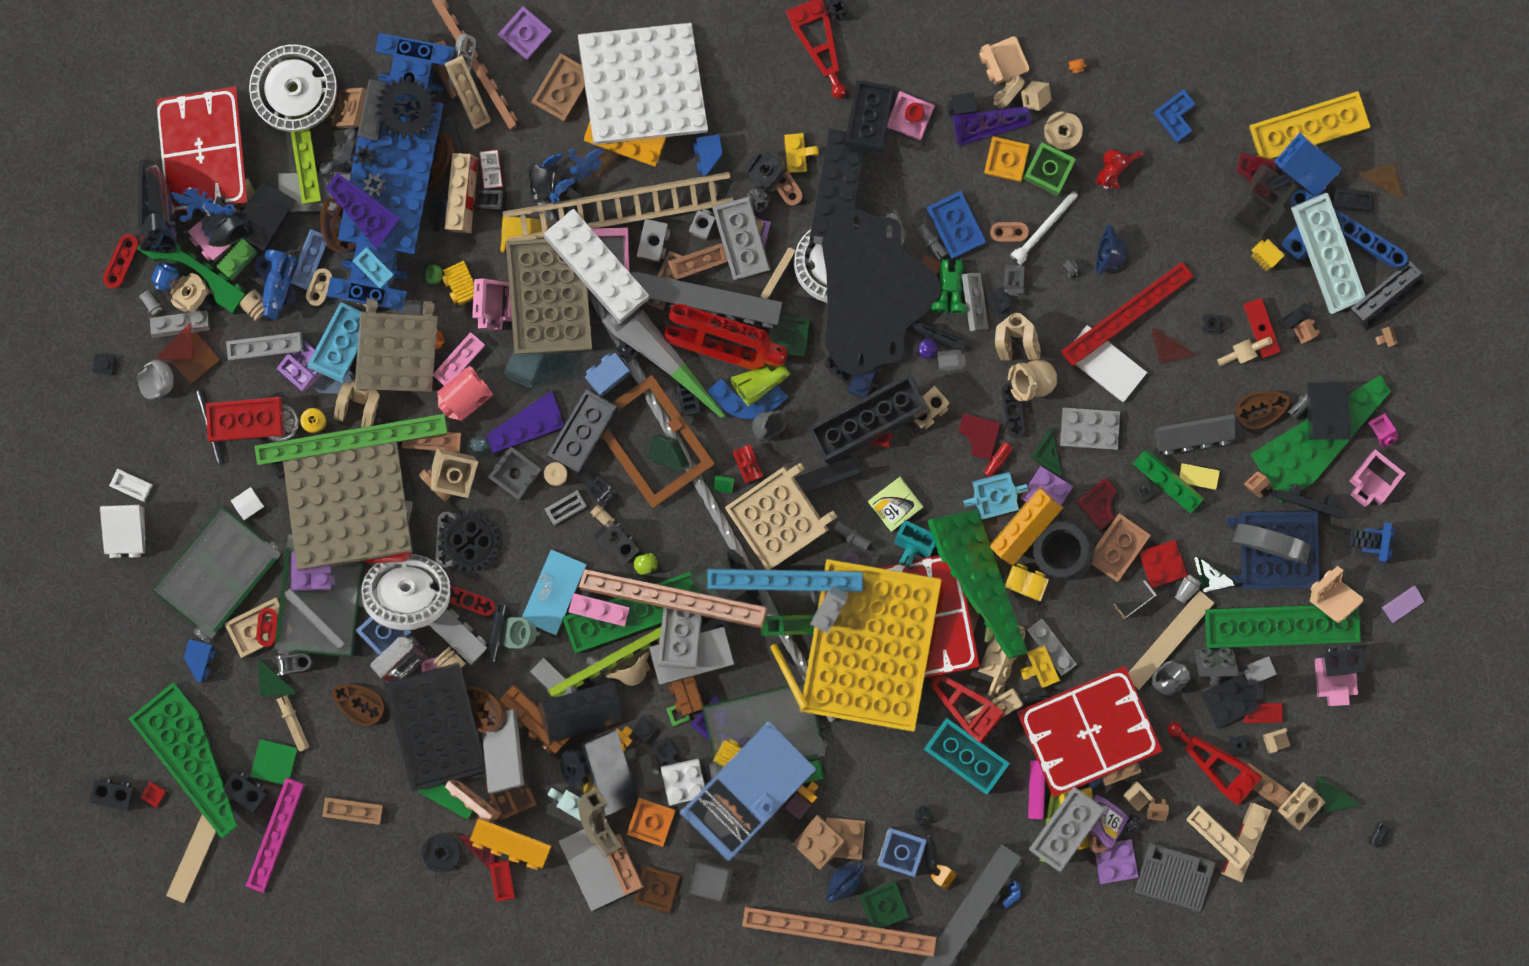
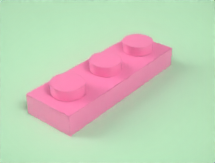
M470 332L435 371L433 376L445 386L468 366L485 347V344Z
M573 593L569 612L625 626L630 608Z

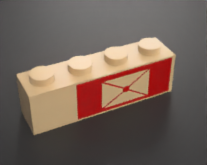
M452 153L445 229L451 232L471 233L479 160L478 157L471 154Z
M1250 803L1236 837V840L1252 855L1271 813V810L1255 803ZM1227 859L1221 874L1242 882L1249 863L1241 871Z

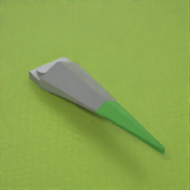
M638 308L620 324L610 313L602 320L613 335L667 372L720 418L725 417L724 413L672 346L665 341L664 336L643 309L640 310Z

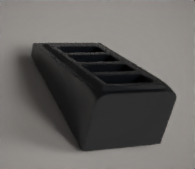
M475 190L477 197L476 204H473L474 209L505 211L507 198L505 191ZM481 194H484L483 204H480ZM489 195H492L491 205H488ZM497 196H498V205H496V197H497Z
M675 380L682 417L701 413L698 398L693 393L682 395L681 391L688 389L686 387L680 388V383ZM694 397L692 401L683 402L684 398ZM695 404L696 406L695 408L684 409V406Z

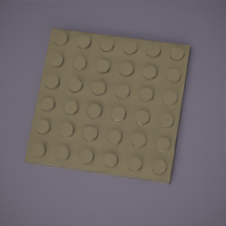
M398 442L283 461L298 571L412 552Z

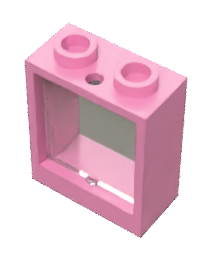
M628 228L592 229L629 272Z

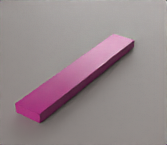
M288 777L285 779L246 887L262 893L265 892L305 786L304 783Z

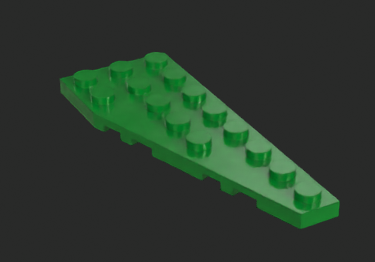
M1381 375L1348 394L1351 438L1391 392ZM1307 419L1250 455L1260 472L1270 481L1269 484L1272 491L1282 490L1289 492L1291 484L1302 486L1301 490L1315 482L1349 440H1308Z
M978 509L930 519L928 524L943 563L946 562L951 569L950 573L958 579L962 585V591L976 612L981 613L985 619V625L987 628H991L997 637L995 640L1007 658L1027 654V649Z
M173 682L132 715L129 720L223 839L236 829L238 825L199 713L176 683Z

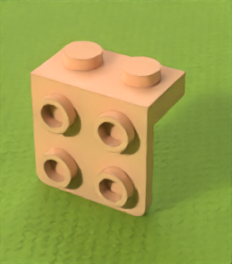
M1010 37L991 46L987 44L981 47L980 59L983 64L986 63L988 68L986 71L987 75L995 85L1007 81L1011 76L1015 77L1028 72L1029 66L1016 37Z
M1337 566L1332 571L1329 570L1320 582L1317 581L1313 584L1310 602L1333 620L1340 623L1363 603V598L1341 581L1343 570Z

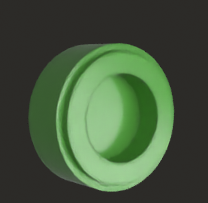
M429 265L427 267L425 278L429 284L440 283L442 279V269L440 266Z

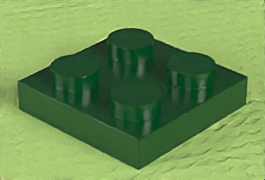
M780 315L778 327L774 326L773 329H770L769 337L771 342L786 348L790 356L805 357L810 319Z
M895 881L859 895L871 927L883 928L909 918Z

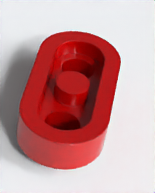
M264 608L258 614L256 640L265 647L273 645L276 640L278 614L274 609ZM267 614L272 616L271 621H266L265 616ZM266 633L270 635L268 641H265L263 638Z

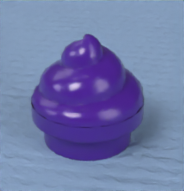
M923 340L918 346V352L921 357L930 359L936 355L937 346L932 340Z

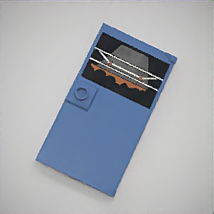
M767 721L680 813L729 861L816 769Z

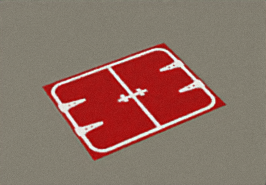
M236 86L156 99L163 175L170 193L175 192L183 195L185 189L198 188L199 192L196 191V193L202 196L203 191H205V193H208L205 199L212 197L213 204H215L216 197L222 196L226 197L223 204L247 202ZM172 197L175 212H185L187 206L179 205Z
M938 555L914 560L910 568H905L906 562L903 566L894 564L880 567L882 569L941 579L924 678L979 667L966 595L962 591V585L958 579L950 573L951 569L946 562L943 563Z
M1126 666L1017 712L1053 797L1070 791L1073 786L1077 788L1162 751Z

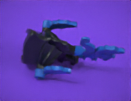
M570 149L569 157L577 162V166L565 168L562 164H556L563 157L562 154H553L551 157H547L543 161V166L532 164L528 171V177L530 179L531 196L537 194V199L534 200V203H543V200L548 198V201L555 204L559 202L561 193H567L569 187H573L574 191H577L579 186L577 180H583V174H586L588 178V176H592L588 171H593V169H595V172L598 171L602 161L597 157L605 152L604 149H594L588 152L584 160L581 156L574 155L576 153L575 149ZM579 173V175L576 177L577 180L574 178L567 177Z
M198 188L185 189L183 195L171 192L175 202L179 205L187 206V216H181L180 221L186 222L190 220L193 211L199 209L204 214L201 229L204 235L210 238V246L225 247L249 234L247 227H250L247 219H244L247 214L231 205V203L223 204L226 200L225 196L216 197L215 204H213L212 197L205 199L208 196V193H205V191H203L202 196L196 193V191L199 192ZM245 225L239 233L235 231L237 226Z

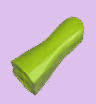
M764 364L763 367L731 377V382L738 395L750 407L769 390L784 381L790 375V372L784 364L779 367Z

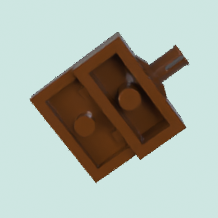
M524 774V786L493 794L489 793L490 801L487 803L501 813L499 815L501 821L537 805Z

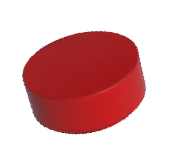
M911 103L905 110V116L910 122H919L924 117V108L919 103Z

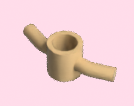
M1271 337L1253 344L1250 339L1233 346L1235 352L1217 359L1219 366L1236 359L1239 360L1240 364L1257 357L1256 350L1272 344L1273 341Z

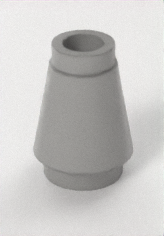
M1190 574L1184 577L1175 598L1185 603L1200 589L1201 582Z

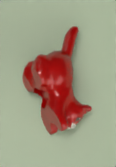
M1112 149L1107 151L1103 156L1106 167L1098 174L1096 184H1101L1106 189L1120 188L1117 181L1120 173L1129 163L1144 153L1139 151L1128 156L1118 150Z

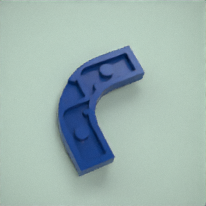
M722 378L707 390L724 411L732 416L743 419H755L759 413L771 412L788 398L780 387L776 385L748 407L742 398L737 396Z

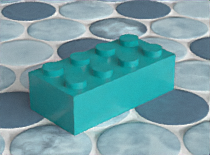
M947 718L944 719L923 749L985 795L990 792L1010 764Z

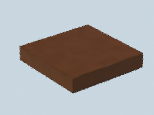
M193 332L166 355L191 385L220 361L197 332Z
M643 865L640 879L644 887L636 890L633 903L670 913L680 875Z

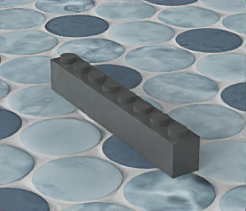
M633 271L631 273L635 280L649 294L650 304L661 306V303L669 304V308L674 304H684L715 315H723L725 318L736 321V318L743 319V323L754 325L755 322L762 323V327L769 329L779 325L783 306L782 302Z
M1000 845L937 940L934 957L927 956L921 966H954L958 959L955 957L959 951L961 953L964 952L969 944L966 942L970 935L973 937L979 929L977 924L981 919L984 921L990 912L988 910L991 903L995 904L1000 897L998 892L1002 887H1007L1011 881L1009 876L1012 871L1016 872L1022 864L1020 862L1022 857L1004 845Z

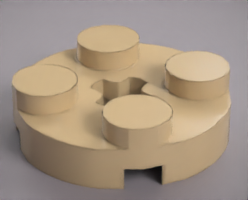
M1057 112L1047 120L1044 127L1045 139L1051 147L1057 150H1069L1079 143L1082 136V124L1073 114ZM1059 127L1068 128L1066 136L1058 133L1060 131Z
M190 274L187 277L182 276L177 280L174 288L171 289V294H173L171 302L179 310L193 313L208 295L209 288L206 286L205 281L196 274Z

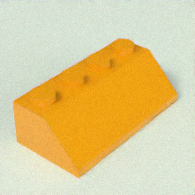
M589 122L583 141L593 144L591 124ZM666 137L595 145L656 166Z
M1040 485L991 542L990 547L1000 558L1013 566L1063 507Z
M479 818L470 839L474 847L482 850L484 846L491 849L490 853L500 857L502 853L509 855L508 860L520 863V860L527 862V867L538 870V867L543 868L551 847Z

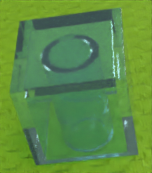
M513 351L505 368L504 377L531 388L543 363V355H515Z

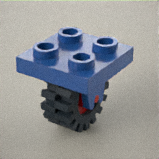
M1384 522L1383 530L1365 529V532L1352 530L1349 546L1361 548L1362 552L1378 554V563L1386 564L1387 560L1391 559L1392 547H1389V542L1394 540L1395 528H1392V523Z

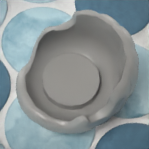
M153 360L144 365L146 368L138 373V385L141 394L146 399L160 398L169 393L173 387V373L170 367L163 361Z

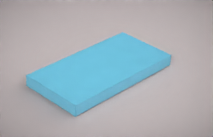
M340 302L308 363V368L343 383L357 356L360 312L362 311Z
M551 550L522 618L532 622L535 627L557 635L563 621L562 617L566 614L586 564Z

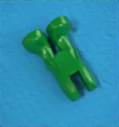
M943 259L940 266V293L937 302L932 304L931 311L948 313V293H952L950 313L966 314L967 306L961 300V292L963 291L962 260H956L955 272H948L949 260Z

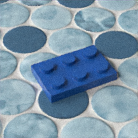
M961 191L926 207L951 259L986 243Z

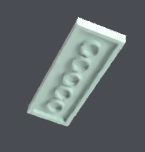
M1328 193L1321 194L1292 207V212L1329 312L1333 314L1358 303L1365 297V293Z

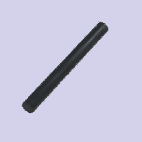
M203 389L195 392L207 429V402ZM211 442L216 463H224L219 442Z

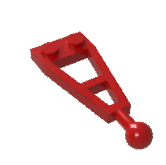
M812 0L786 10L793 31L823 76H829L833 86L831 90L833 97L842 99L845 97L847 90L844 85L839 83L836 75L839 72L829 16L825 15L827 10L824 7L823 1ZM823 18L828 43L812 48L799 27ZM827 50L830 52L832 67L828 69L825 68L817 54Z
M944 674L928 677L932 681L930 686L965 731L979 743L984 741L1005 714L991 700ZM942 681L957 689L950 699L939 686ZM963 693L984 704V707L971 724L968 723L955 706Z
M1172 722L1168 725V734L1171 737L1180 738L1187 744L1184 749L1217 788L1237 806L1262 778L1248 764L1196 735L1193 739L1183 732L1180 723ZM1195 745L1212 754L1207 761L1196 751ZM1218 757L1242 770L1228 787L1210 767Z

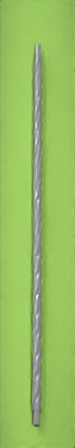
M543 200V203H538V205L548 204L545 200ZM552 209L544 211L545 219H549V229L558 222ZM587 287L588 298L597 314L603 320L609 314V311ZM605 326L616 347L621 345L624 341L613 335ZM628 344L622 348L623 351L629 348ZM631 351L627 354L628 357L633 355ZM636 358L629 363L624 360L637 385L646 379ZM649 388L643 393L647 403L660 422L686 471H689L696 464L689 456L688 450L678 433H673L667 423L671 420ZM700 474L692 482L704 500L713 520L718 525L727 545L744 558L748 570H755ZM758 590L759 597L757 598L763 607L767 608V615L780 616L766 590ZM779 635L787 651L792 656L803 679L806 680L808 665L798 645L791 635ZM827 716L829 722L836 719L835 717Z

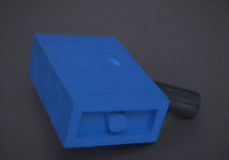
M1299 132L1274 161L1286 174L1268 181L1267 185L1270 191H1275L1297 181L1317 197L1325 190L1330 181L1339 174L1342 167Z

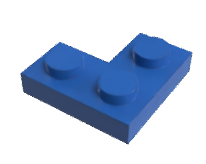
M1184 89L1153 112L1176 143L1192 131L1181 117L1182 114L1195 105Z

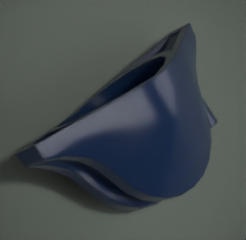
M1111 225L1106 226L1098 246L1095 274L1101 275L1106 270L1116 271L1127 255L1125 243L1116 235Z
M859 862L835 871L830 879L826 899L829 902H833L853 895L860 885L864 865Z

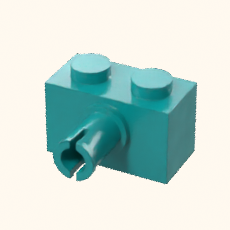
M904 520L894 544L905 549L899 560L901 566L907 560L905 568H910L915 555L923 558L930 557L936 546L931 532L907 520Z

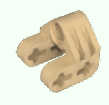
M1014 313L996 327L995 347L1000 360L1012 359L1010 336L1013 338H1023V346L1029 360L1040 359V344L1035 327L1022 314Z
M355 380L344 383L337 397L334 419L344 421L349 400L352 399L354 402L366 404L361 428L373 426L379 402V393L377 390L356 389Z

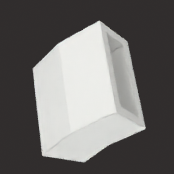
M251 487L231 500L243 520L264 507Z

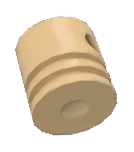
M255 289L248 293L239 303V306L251 318H254V321H258L264 314V308L262 307L264 304L263 297Z
M553 462L545 468L544 477L550 485L561 486L566 482L568 473L562 464Z
M450 647L433 662L434 664L437 663L438 668L459 662L462 668L466 664L457 654H454L453 650L451 651Z

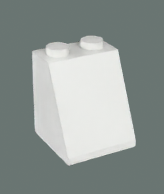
M140 505L100 506L104 554H110V558H121V554H129V557H141L140 554L145 553L144 507Z

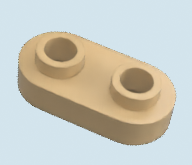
M1019 75L1011 76L1007 80L1004 89L994 96V105L1000 110L1005 108L1023 87L1025 81Z
M318 269L314 273L307 290L306 299L313 306H320L326 300L330 277H333L327 269ZM322 275L327 277L325 282L320 281ZM315 293L320 295L318 300L313 299Z

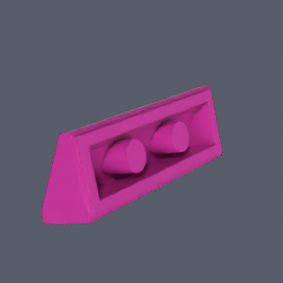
M1030 761L1028 818L1043 819L1045 776L1038 761Z

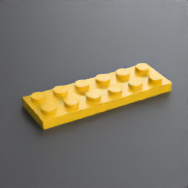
M1359 91L1252 124L1249 128L1258 156L1277 158L1299 132L1315 145L1369 129L1370 125Z

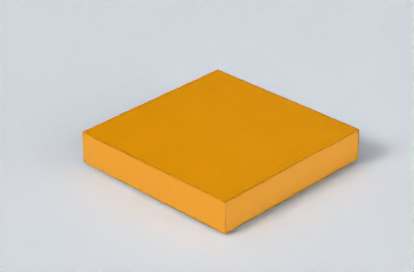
M993 136L984 174L1021 182L1030 145Z

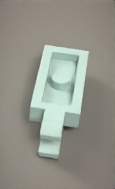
M551 788L548 795L559 801L556 807L581 821L578 808L580 798L568 790L561 794Z

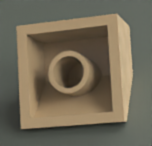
M437 448L432 464L431 490L468 498L478 461L474 456Z

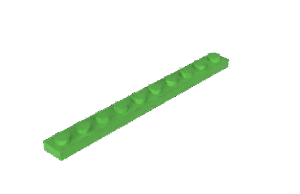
M445 414L254 447L257 465H264L344 450L448 434Z

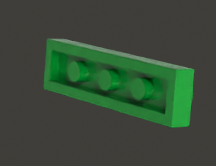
M1145 449L1133 462L1134 466L1190 514L1203 501L1204 498L1149 450Z

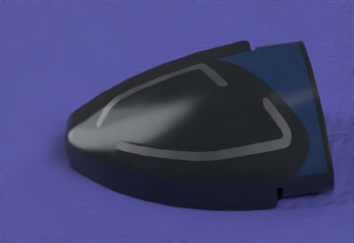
M141 159L138 179L140 249L146 252L174 253L177 249V219L170 190L158 165L154 161Z

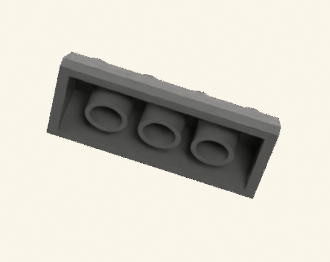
M1234 415L1158 427L1154 430L1158 453L1163 452V455L1174 454V450L1182 449V452L1193 451L1195 446H1201V449L1211 448L1213 443H1219L1220 446L1229 445L1231 440L1236 439Z

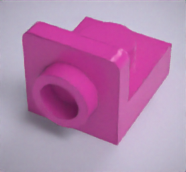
M1385 413L1368 422L1370 429L1379 440L1381 448L1392 445L1398 439L1397 430Z

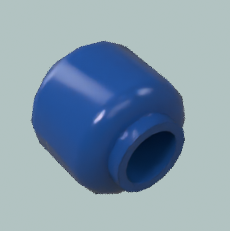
M165 261L156 265L151 277V281L155 284L156 289L166 291V289L174 288L179 277V272L176 270L177 267Z

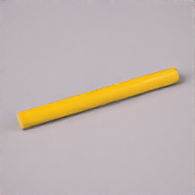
M773 644L770 648L801 710L805 711L809 707L778 645Z

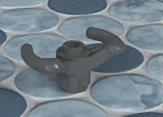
M355 127L344 131V134L348 136L347 142L342 145L338 144L333 150L334 160L327 165L325 163L320 164L319 171L321 174H329L335 167L340 165L352 170L353 153H355L353 150L354 140L358 134V130Z

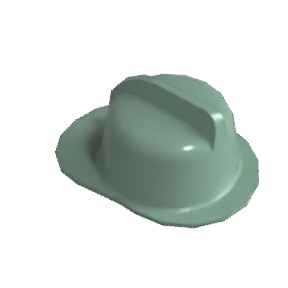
M511 617L504 621L501 642L507 648H524L532 645L536 636H539L540 633L536 631L535 625L526 618Z

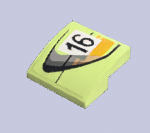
M901 476L868 501L891 532L901 525L904 520L909 519L924 507Z

